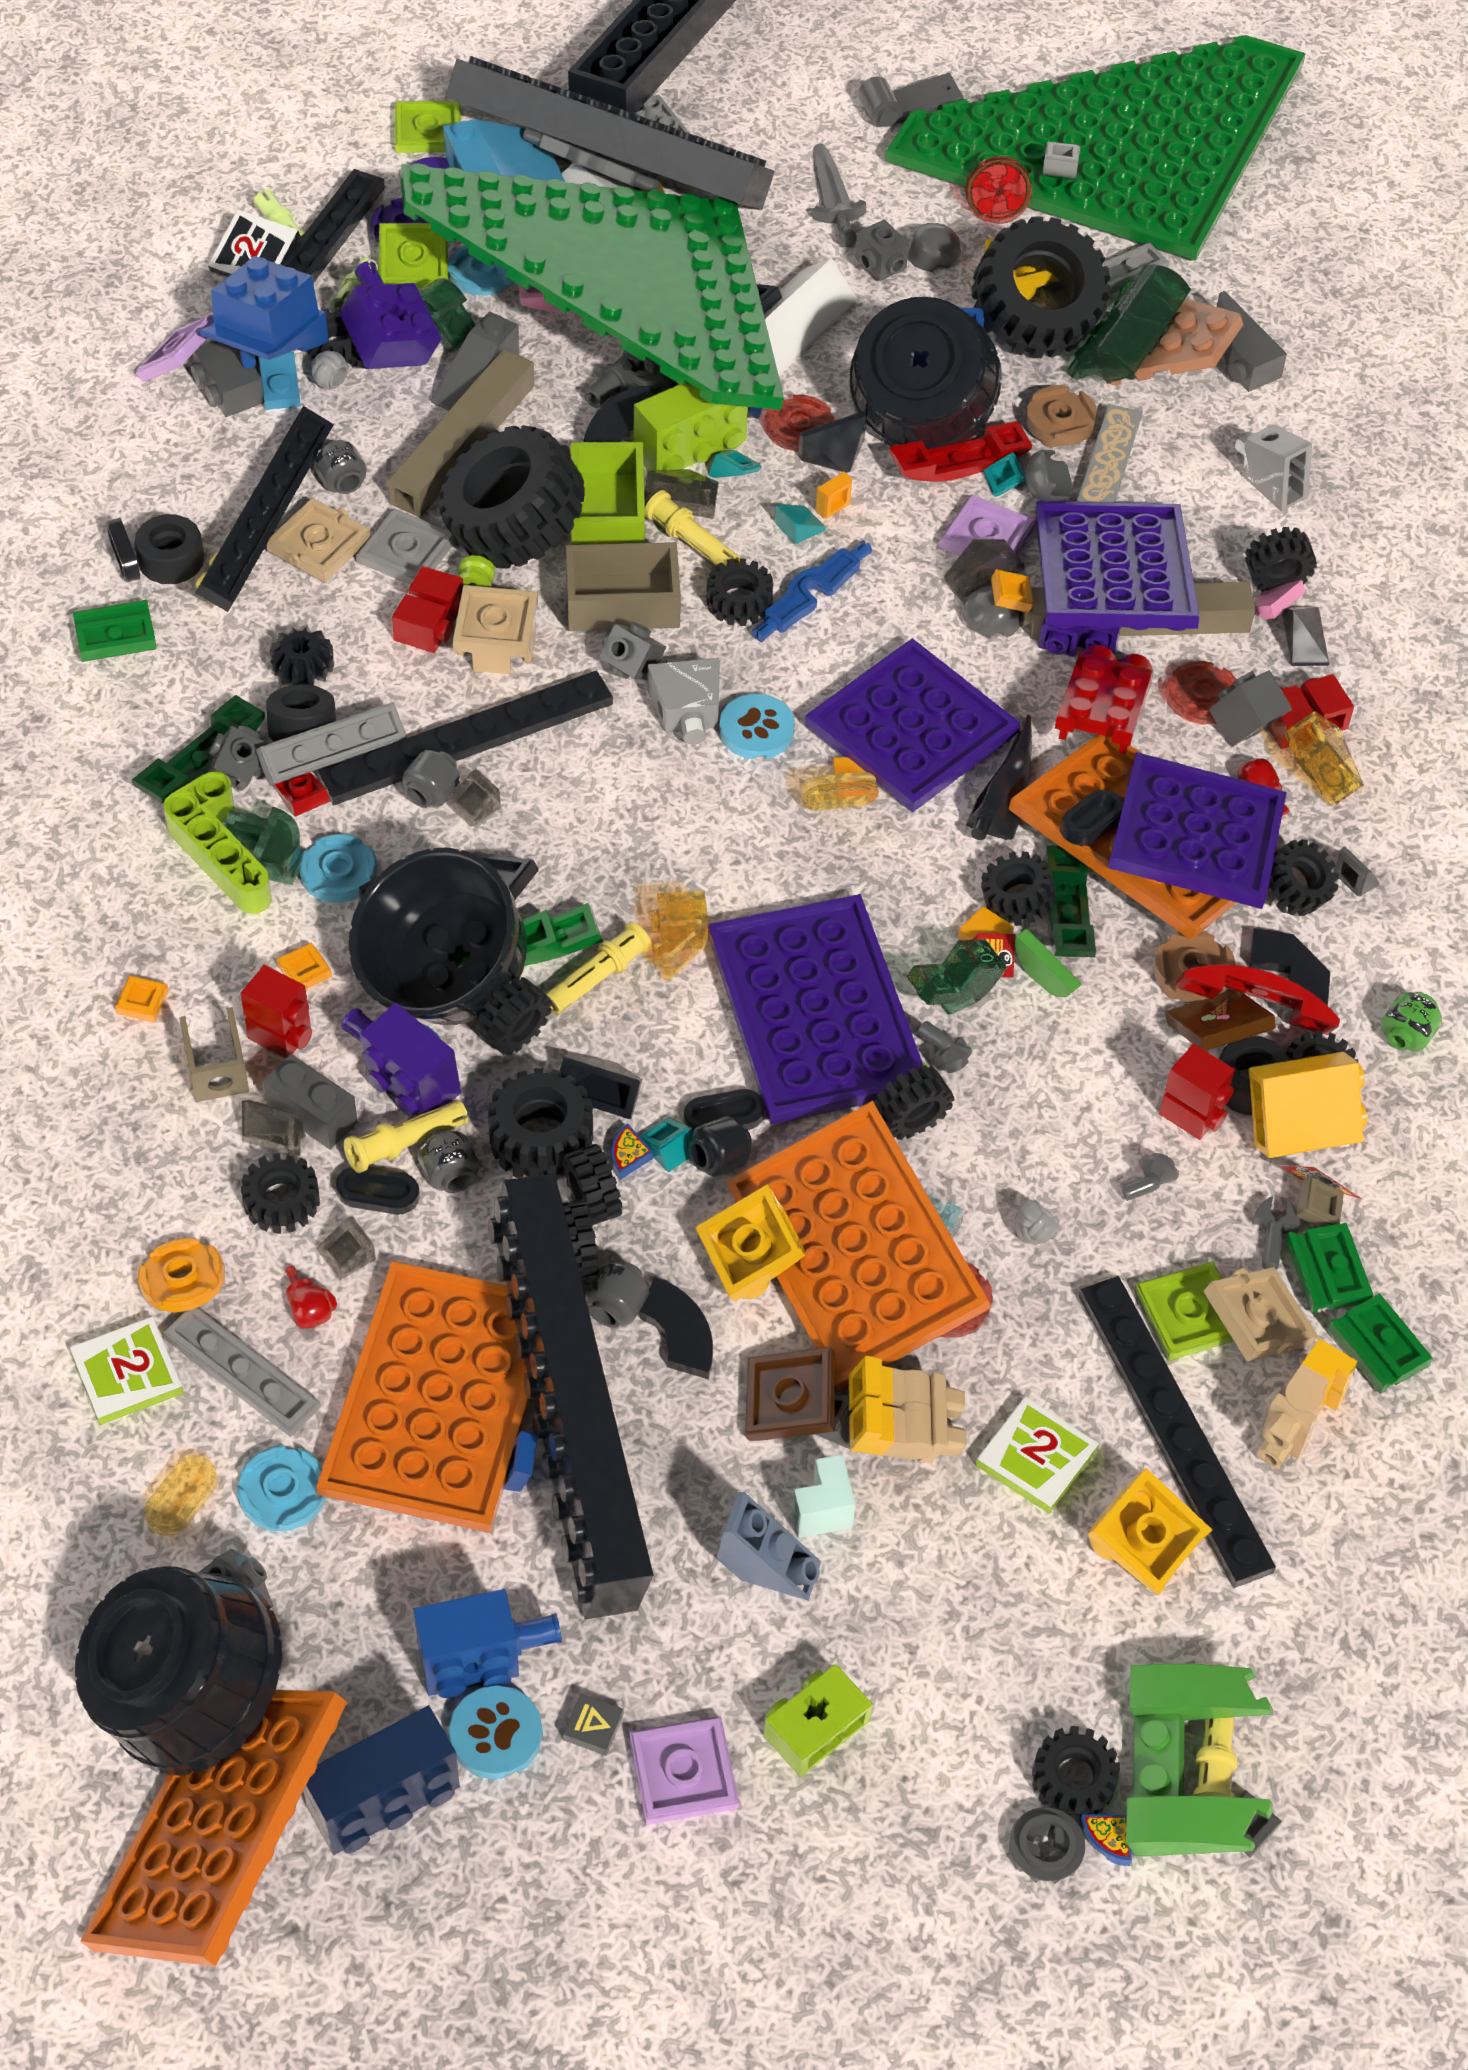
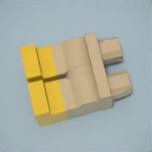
M1319 1338L1287 1384L1284 1396L1278 1392L1272 1401L1260 1436L1265 1441L1259 1448L1257 1457L1278 1470L1281 1469L1289 1455L1299 1460L1306 1449L1317 1416L1322 1408L1326 1405L1336 1411L1343 1401L1358 1361Z
M865 1355L849 1374V1410L853 1411L849 1415L850 1451L909 1460L918 1459L920 1463H932L939 1455L958 1456L967 1445L966 1430L961 1427L947 1425V1417L958 1419L963 1413L965 1391L946 1386V1374L933 1372L930 1376L928 1373L920 1370L904 1371L882 1366V1359Z

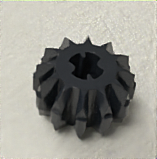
M308 625L302 631H297L291 627L289 634L278 633L277 642L272 643L270 649L271 669L274 675L279 676L283 685L293 681V685H302V683L307 682L308 685L314 686L315 679L326 682L328 672H332L334 667V653L330 639H325L322 630L311 633Z

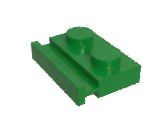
M147 600L73 612L82 662L157 649Z
M1347 1223L1306 1229V1232L1301 1234H1295V1232L1288 1233L1286 1244L1311 1313H1317L1318 1309L1328 1307L1329 1310L1356 1306L1373 1297L1371 1286Z
M1380 1293L1350 1309L1341 1318L1332 1319L1329 1323L1328 1331L1345 1352L1358 1361V1368L1379 1394L1384 1393L1388 1387L1394 1384L1396 1386L1428 1368L1433 1360L1430 1353Z

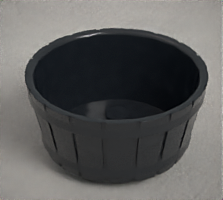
M925 296L897 301L875 315L864 328L859 338L850 367V393L852 401H854L853 406L856 413L864 411L866 414V429L878 440L884 441L889 446L920 440L924 442L927 449L963 443L973 437L979 431V428L985 425L995 409L994 405L997 404L1002 384L1000 382L1002 380V368L1000 359L997 356L998 352L986 330L977 320L958 306L946 300ZM917 350L919 353L926 351L929 353V356L926 358L928 364L926 367L922 368L919 365L912 367L910 365V362L913 360L911 354L913 351Z
M444 847L417 851L387 867L380 873V877L374 879L361 898L363 899L361 902L359 901L351 921L352 929L349 931L348 945L352 969L357 980L361 981L360 985L366 993L388 1009L397 1003L414 1018L439 1025H458L472 1022L478 1019L480 1012L486 1011L483 1006L487 1001L491 1002L494 999L492 994L496 990L501 992L503 984L506 982L511 984L512 979L516 977L520 979L527 954V936L524 923L517 911L515 900L509 887L496 869L487 861L484 862L482 858L464 850L459 851L455 848ZM463 946V950L470 953V959H465L463 966L457 967L456 963L450 961L449 958L450 955L456 954L457 947Z
M162 1566L142 1570L125 1578V1581H121L104 1596L105 1599L99 1602L89 1617V1622L87 1626L85 1625L77 1648L79 1651L76 1653L75 1659L77 1693L90 1719L99 1728L115 1738L131 1757L143 1765L162 1774L165 1772L167 1775L181 1776L192 1774V1772L198 1773L221 1762V1759L225 1760L237 1751L247 1740L248 1735L251 1736L264 1717L267 1706L271 1703L280 1675L278 1671L281 1670L282 1640L279 1639V1636H281L279 1624L274 1611L270 1610L271 1606L266 1598L257 1589H253L251 1585L244 1581L218 1573L192 1572L176 1566ZM149 1635L151 1636L149 1645L153 1647L150 1656L143 1655L138 1662L136 1661L138 1652L134 1648L138 1641L144 1642Z

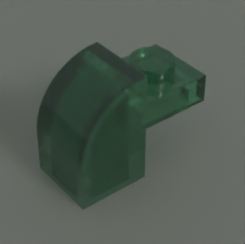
M437 278L418 289L438 329L443 345L449 353H452L462 346L469 332L475 327V324L463 306L467 298L461 290L448 279Z
M272 807L268 818L259 817L253 813H240L230 810L225 821L226 828L246 849L253 850L252 855L265 867L269 880L293 886L299 873L298 866L302 854L300 832L293 817L276 807Z
M986 939L959 940L942 964L914 965L906 977L916 989L917 995L927 1005H941L947 1015H950L977 1003L987 995L1005 972L1007 966Z

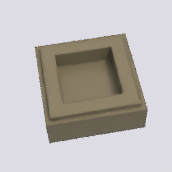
M1308 1176L1301 1181L1296 1216L1318 1227L1340 1224L1344 1192Z

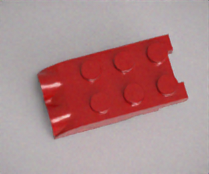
M1093 645L1086 649L1084 653L1080 652L1057 714L1054 729L1060 730L1058 739L1066 740L1068 733H1073L1074 729L1112 738L1111 742L1120 744L1118 753L1126 755L1152 683L1154 669H1152L1150 661L1145 656L1134 653L1126 655L1123 659H1117L1113 652L1103 645Z

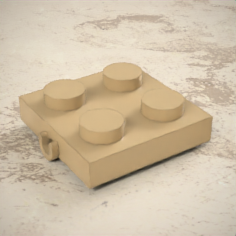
M311 498L271 536L267 543V550L326 583L363 547L371 537L370 529L349 518V514L345 509L338 508L334 510L322 502Z
M1274 1267L1248 1273L1246 1268L1239 1269L1231 1277L1211 1281L1203 1291L1247 1362L1308 1347L1318 1337Z

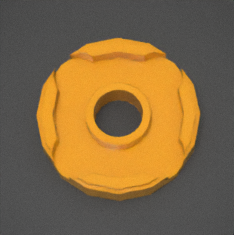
M192 1238L172 1240L156 1247L149 1253L150 1259L145 1265L142 1262L138 1269V1284L146 1302L158 1310L174 1313L193 1310L208 1303L219 1293L225 1281V1266L216 1247L209 1243L208 1247L200 1244L198 1239ZM180 1271H191L185 1277L172 1278L173 1275Z

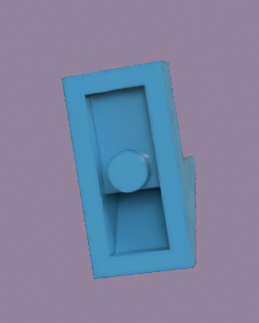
M289 352L270 360L259 357L265 410L300 407L294 352Z

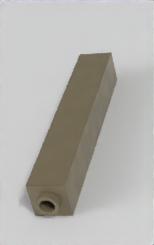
M503 349L388 480L390 505L421 518L440 496L441 486L447 482L446 474L450 468L456 466V459L462 453L466 454L472 448L470 445L477 440L483 441L488 438L487 434L496 431L534 387V362Z
M1250 582L1194 583L1199 610L1198 629L1173 631L1168 628H1148L1146 630H1134L1130 627H1121L1120 636L1250 633L1255 614V604ZM1042 587L1032 588L1034 605L1029 613L1021 611L1022 625H1029L1030 638L1040 639L1042 623L1045 619Z

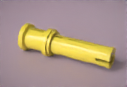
M665 490L655 493L647 502L645 517L649 520H656L663 525L669 536L681 538L714 565L722 562L726 567L727 560L734 559L735 564H740V555L729 549L719 539L700 526L694 520L692 512L686 507L681 508L671 500L670 494Z
M630 921L624 926V931L610 942H602L597 950V955L572 972L571 975L550 991L545 992L552 1001L553 1005L550 1006L552 1011L556 1015H560L562 1011L588 993L611 973H623L627 969V964L641 953L647 954L653 948L652 942L645 930L637 923Z
M456 1099L451 1103L393 1126L382 1123L375 1127L374 1132L359 1138L353 1135L347 1137L344 1140V1151L348 1162L357 1173H362L368 1169L370 1164L386 1158L390 1161L396 1159L401 1154L402 1149L426 1140L431 1133L437 1130L448 1131L466 1125L468 1117L461 1118L460 1116L466 1115L467 1110L463 1103Z
M1235 1717L1205 1719L1203 1747L1198 1751L1195 1759L1196 1766L1199 1768L1198 1788L1193 1791V1796L1235 1797V1794L1231 1791L1232 1772L1238 1767V1758L1232 1750Z

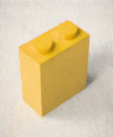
M1345 1052L1249 1068L1254 1142L1256 1148L1268 1158L1364 1142L1363 1127L1367 1126V1113L1363 1103H1361L1360 1090L1365 1085L1364 1071L1362 1066Z

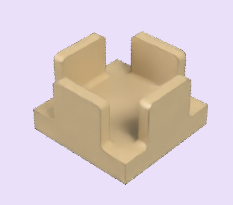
M463 585L453 637V651H457V655L465 656V652L471 653L473 671L510 674L511 657H524V661L532 662L536 639L538 592Z

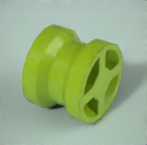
M475 555L463 558L458 568V577L463 578L464 585L491 587L496 573L492 562L484 557Z

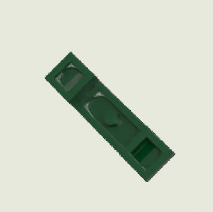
M233 696L210 715L211 727L167 763L159 758L132 779V785L160 803H164L170 794L203 774L208 773L214 756L210 755L209 751L218 733L225 735L232 726L236 728L245 726L257 731L265 719V712L241 697Z
M1047 845L1046 862L1049 865V869H1051L1056 891V900H1053L1054 906L1051 910L1047 909L1049 936L1054 956L1095 958L1094 927L1090 925L1086 886L1088 867L1062 847Z

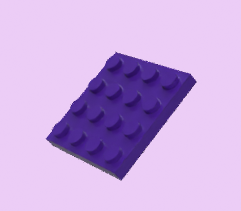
M913 638L810 711L805 717V725L841 755L855 762L872 776L878 785L912 812L916 811L1009 741L1020 730V722Z
M1136 752L1108 868L1263 909L1267 897L1287 792Z

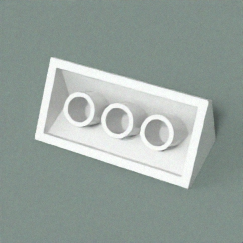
M832 258L802 269L780 289L782 298L764 313L778 375L857 303V297Z

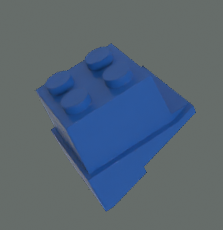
M257 256L252 257L211 290L214 323L199 329L201 336L240 349L241 362L244 368L255 367V355L270 360L296 349L305 352L325 344L329 340L326 313L318 309L312 276Z

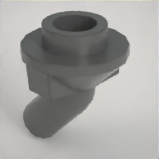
M925 1021L920 1026L918 1034L939 1048L933 1055L934 1066L937 1070H946L947 1073H953L961 1070L969 1063L968 1058L972 1054V1049L962 1037L951 1038L928 1021Z
M1153 1153L1151 1156H1142L1139 1164L1145 1177L1124 1184L1121 1188L1126 1201L1154 1192L1162 1184L1176 1181L1179 1177V1171L1174 1167L1175 1162L1166 1155Z

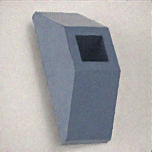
M737 1492L716 1559L741 1581L809 1601L813 1586L818 1581L820 1575L819 1568L822 1561L745 1492ZM797 1585H804L803 1590H801Z

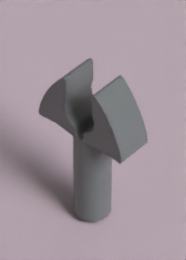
M1271 1196L1255 1212L1252 1225H1260L1266 1231L1262 1268L1274 1267L1277 1270L1279 1268L1283 1234L1287 1231L1298 1233L1300 1219L1296 1216L1297 1211L1294 1205L1287 1199L1284 1216L1280 1218L1279 1222L1275 1221V1216L1271 1213L1273 1196Z

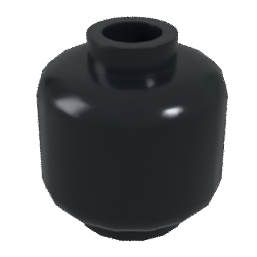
M723 1116L695 1128L688 1146L689 1157L698 1170L713 1177L720 1176L747 1163L750 1157L752 1139L745 1126L732 1117Z

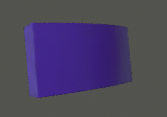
M1044 619L1039 648L1046 649L1053 654H1065L1074 657L1078 647L1088 649L1093 645H1103L1115 654L1121 627H1111L1102 630L1094 627L1073 626L1062 629L1055 626H1046V619Z

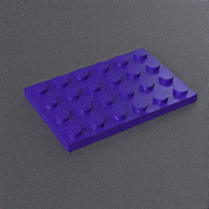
M1036 501L1035 517L1046 626H1055L1062 629L1083 626L1102 630L1111 627H1130L1134 630L1168 628L1173 631L1198 629L1199 610L1181 504Z
M861 894L707 924V935L770 1125L862 1106L871 1101L874 1102V1100L879 1099L877 1094L880 1091L887 1090L885 1085L889 1081L894 1083L898 1080L896 1078L897 1075L902 1073L905 1076L908 1074V1069L915 1067L918 1071L919 1067L923 1065Z

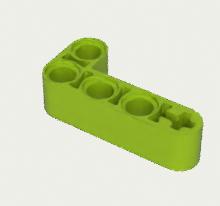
M208 772L173 792L165 799L164 813L168 832L239 909L249 914L263 912L272 902L268 872L221 823L228 819L235 810L230 779L220 772Z

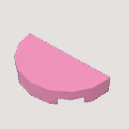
M1294 581L1274 587L1253 598L1255 604L1254 615H1260V618L1264 620L1276 618L1305 593L1303 581Z

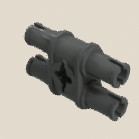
M624 351L622 357L613 364H608L603 369L602 376L585 389V399L592 407L599 408L615 393L649 385L650 397L675 387L677 382L661 373V365L647 358L645 361H642L629 352Z

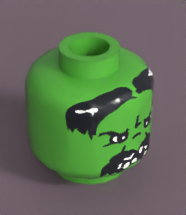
M1405 992L1394 1000L1381 1020V1028L1388 1042L1398 1050L1420 1051L1429 1044L1440 1028L1442 1015L1437 1002L1428 994L1423 992Z

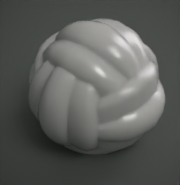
M327 350L321 352L311 363L313 378L319 386L326 389L339 387L344 382L349 371V366L344 357L335 351Z
M1035 1199L1034 1201L1031 1200L1026 1204H1022L1018 1208V1213L1015 1217L1018 1237L1029 1244L1046 1243L1048 1240L1055 1238L1060 1226V1221Z

